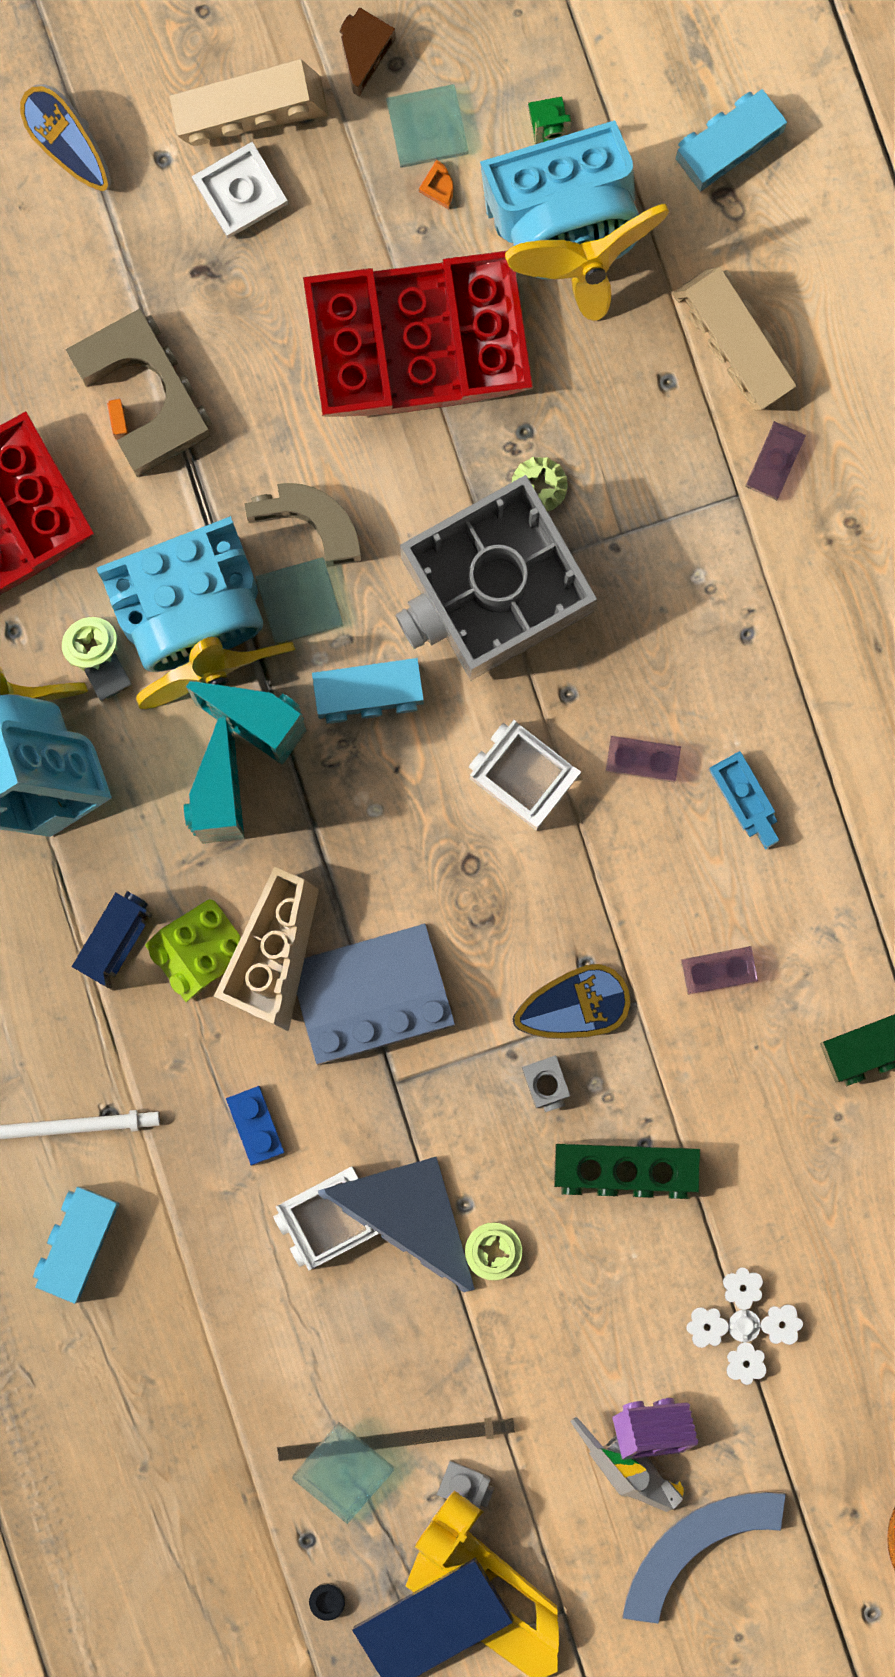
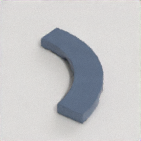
M774 1492L738 1494L710 1502L678 1520L655 1542L640 1564L627 1593L622 1618L658 1624L665 1597L673 1581L685 1565L700 1551L716 1541L741 1532L751 1530L781 1531L786 1494Z

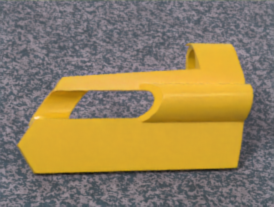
M454 1490L432 1518L429 1526L414 1546L419 1552L405 1587L415 1592L476 1557L490 1581L494 1577L501 1578L533 1601L536 1608V1630L511 1613L514 1618L511 1624L486 1637L481 1642L529 1677H547L558 1672L559 1627L557 1605L469 1532L484 1511Z

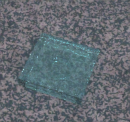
M455 84L386 98L400 168L433 162L436 159L443 160L469 154Z
M324 557L256 576L275 645L343 626Z
M338 1422L292 1475V1479L348 1524L394 1471V1466L342 1423Z

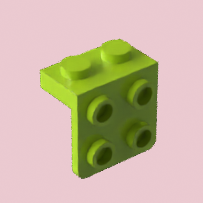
M208 899L160 929L145 946L149 951L152 961L160 966L168 977L172 989L181 995L185 1002H188L197 996L209 983L225 973L241 936L214 900Z

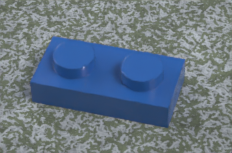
M260 1086L226 1098L250 1165L285 1153Z

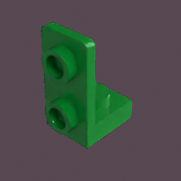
M562 96L528 102L535 145L571 133V116L565 113Z

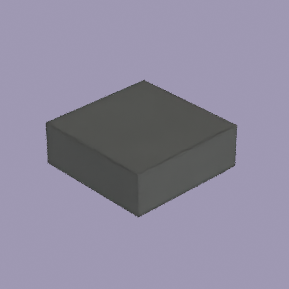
M115 653L111 655V662H103L99 665V669L93 667L85 669V673L101 702L132 686Z

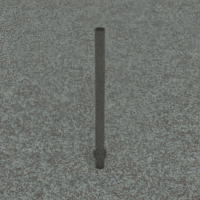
M491 1417L484 1418V1422L277 1447L279 1462L483 1436H486L488 1440L494 1439L493 1435L515 1433L513 1418L492 1421Z

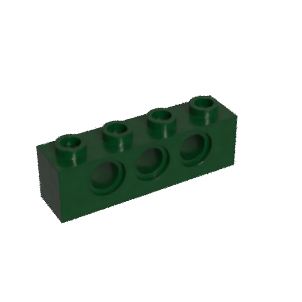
M555 1144L554 1187H561L562 1195H583V1188L597 1189V1196L618 1197L619 1189L633 1190V1197L654 1198V1191H669V1198L690 1199V1192H699L700 1149ZM586 1160H594L600 1165L601 1173L596 1180L588 1181L582 1177L580 1168ZM623 1161H629L636 1167V1176L630 1182H623L617 1177L616 1169ZM660 1162L667 1163L672 1169L671 1179L663 1184L655 1181L652 1175L654 1166Z

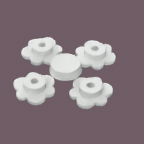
M739 1268L736 1274H727L723 1279V1285L727 1289L725 1299L729 1302L735 1301V1305L741 1309L731 1316L729 1324L725 1319L720 1318V1312L715 1308L709 1311L704 1308H696L691 1314L692 1321L687 1324L686 1329L688 1333L693 1334L692 1341L700 1348L706 1347L709 1343L712 1346L719 1345L721 1342L720 1336L725 1335L729 1329L731 1336L743 1343L737 1347V1351L728 1353L727 1359L730 1364L727 1366V1375L733 1380L740 1379L743 1384L749 1385L753 1382V1378L761 1379L765 1376L766 1366L762 1363L765 1358L764 1353L760 1350H754V1347L747 1342L754 1340L761 1328L763 1332L770 1334L769 1339L774 1344H778L781 1341L788 1345L794 1344L798 1339L797 1331L801 1330L803 1322L801 1319L796 1318L797 1310L794 1306L784 1305L781 1309L776 1306L771 1307L768 1311L769 1316L765 1317L760 1323L758 1316L746 1309L751 1307L753 1301H759L762 1298V1292L759 1289L763 1284V1279L758 1273L749 1274L746 1268ZM741 1285L746 1286V1290L743 1292L740 1291ZM781 1321L785 1323L783 1328L779 1327ZM705 1324L710 1325V1329L707 1331L704 1330ZM745 1360L749 1362L747 1367L743 1366Z

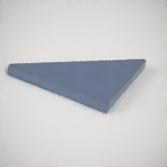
M437 1157L318 1190L320 1197L329 1199L341 1207L344 1213L362 1225H368L380 1233L383 1239L401 1251H407L420 1260V1264L441 1278H447L459 1286L458 1288L462 1292L475 1290Z

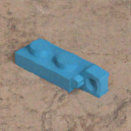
M739 751L708 769L743 831L745 830L749 837L757 834L765 850L777 844L779 839L771 825L778 822L774 815L775 810L742 753Z

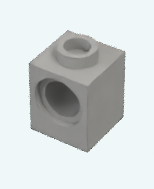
M556 1055L522 1067L535 1108L543 1106L544 1111L548 1112L565 1106L563 1099L570 1097ZM543 1075H550L557 1082V1090L550 1096L542 1095L537 1089V1081Z

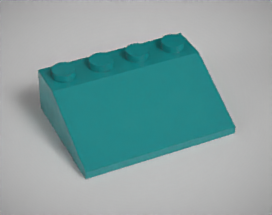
M190 681L186 686L193 701L199 708L217 720L218 718L226 717L232 731L281 765L284 764L307 731L303 721L304 718L302 717L303 714L299 708L300 705L283 693L278 698L270 692Z
M221 717L217 720L189 793L190 803L183 805L185 824L193 832V836H197L202 844L245 839L235 737L226 717Z

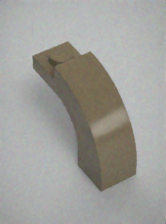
M282 483L277 484L279 498L273 499L271 494L252 497V502L244 503L248 523L293 517L304 520L312 525L322 539L327 567L362 561L357 533L350 517L337 501L321 490L303 484Z

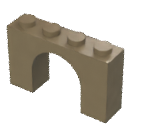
M140 308L66 349L86 387L126 366L148 368L163 380L166 387V398L160 413L149 423L117 440L137 477L211 437L207 426L212 424L203 406L201 405L196 408L190 396L194 395L195 392L186 376L184 375L179 378L173 366L178 364L170 347L167 345L162 348L156 336L161 334L153 317L149 315L145 318Z

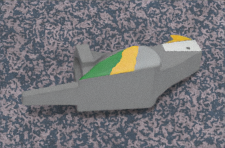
M577 1417L570 1421L591 1451L589 1453L619 1495L637 1499L665 1512L673 1510L683 1500L684 1487L681 1481L673 1483L664 1480L648 1457L623 1460L617 1435L603 1447Z

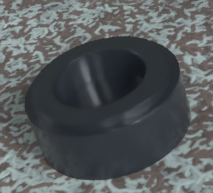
M322 1583L311 1592L309 1598L310 1610L320 1620H334L344 1610L345 1595L337 1585Z

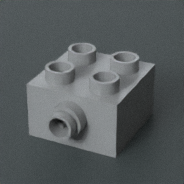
M526 475L400 545L401 559L421 595L407 602L409 606L407 610L403 609L395 615L402 631L413 649L425 645L426 641L432 646L446 638L470 681L594 613L597 598Z

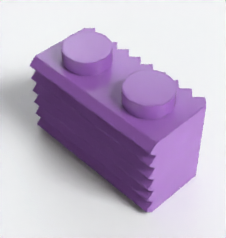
M666 1398L655 1401L653 1406L645 1407L643 1401H636L623 1405V1411L612 1417L623 1460L679 1454L698 1444L697 1433L694 1431L695 1425L691 1417L692 1412L689 1410L690 1404L687 1402L675 1404L674 1398Z

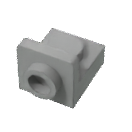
M450 1460L437 1496L447 1499L455 1490L477 1507H480V1505L487 1507L494 1487L488 1485L490 1476Z

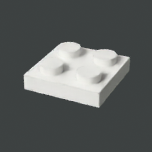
M253 142L192 176L195 185L228 239L288 205V200Z

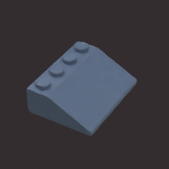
M426 924L304 958L297 996L317 1065L455 1026Z

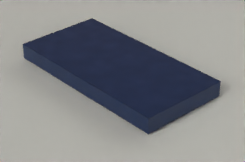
M475 1557L355 1625L352 1631L380 1677H417L513 1622L514 1618Z

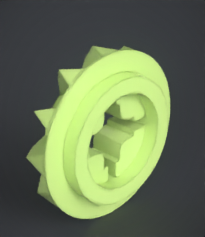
M532 457L520 463L513 474L512 482L524 475L529 480H537L538 476L544 471L545 483L555 489L543 488L541 493H538V497L546 511L549 512L558 507L564 500L568 487L567 476L561 465L550 458Z
M98 617L83 618L72 624L65 632L62 639V652L71 666H77L83 671L91 667L99 669V665L103 662H111L112 653L118 650V636L113 626L106 620ZM94 638L98 646L91 647L87 653L83 644L90 643L91 639Z
M486 1223L476 1228L469 1236L465 1246V1257L471 1270L481 1278L500 1280L510 1276L518 1268L522 1258V1245L518 1235L510 1227L501 1223ZM500 1236L499 1249L509 1254V1257H496L491 1266L488 1267V1254L483 1252V1249L478 1248V1246H491L496 1237Z

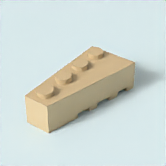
M302 59L169 96L177 136L192 146L206 144L211 141L210 139L231 137L244 132L329 116L321 76Z
M721 267L707 269L671 294L678 303L683 300L686 301L691 308L689 310V319L693 325L703 333L708 332L711 336L708 339L709 347L715 356L723 363L726 361L730 363L731 367L727 369L730 377L754 410H762L796 387L792 380L795 376L794 371L785 359L780 360L774 352L773 348L776 347V344L771 335L765 329L761 331L754 319L757 317L754 308L746 299L744 301L740 299L735 291L738 285L732 274L728 270L723 271Z
M277 867L273 868L215 992V998L289 1032L319 892L317 887Z

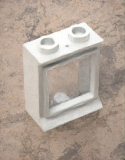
M513 720L509 726L503 723L491 738L495 744L486 754L480 751L469 765V768L473 770L470 774V780L537 831L543 820L560 802L569 787L580 777L581 771L519 725L517 721Z
M353 1166L276 1206L278 1214L273 1216L282 1235L290 1234L295 1244L290 1250L299 1267L306 1265L307 1269L311 1270L379 1234L368 1225L364 1226L344 1213L341 1207L329 1199H323L319 1196L318 1190L359 1179Z

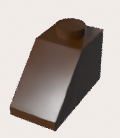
M359 7L354 16L349 14L346 17L339 33L342 34V48L352 90L355 95L360 97L394 43L396 34L394 27Z

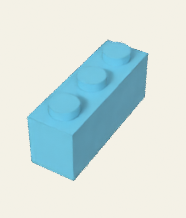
M763 89L754 95L752 92L746 93L735 102L736 108L726 115L723 112L718 113L707 122L708 128L698 135L692 132L679 142L678 146L680 148L677 150L676 160L700 192L785 131L786 119Z
M418 658L312 673L319 719L326 718V723L347 721V715L361 713V718L382 716V710L396 708L398 714L410 713L418 710L417 705L424 704Z
M77 1187L75 1193L72 1191L67 1193L61 1211L66 1212L61 1226L54 1225L47 1244L51 1245L52 1248L47 1259L41 1257L35 1269L33 1277L38 1279L35 1288L71 1303H79L119 1207V1202L83 1187Z

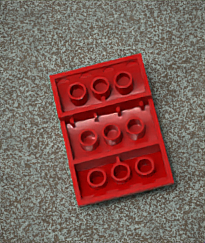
M507 251L446 258L441 263L379 271H373V268L303 277L322 416H370L413 412L484 401L532 389L516 272L507 263L505 257Z
M27 411L0 425V595L48 568L95 535Z

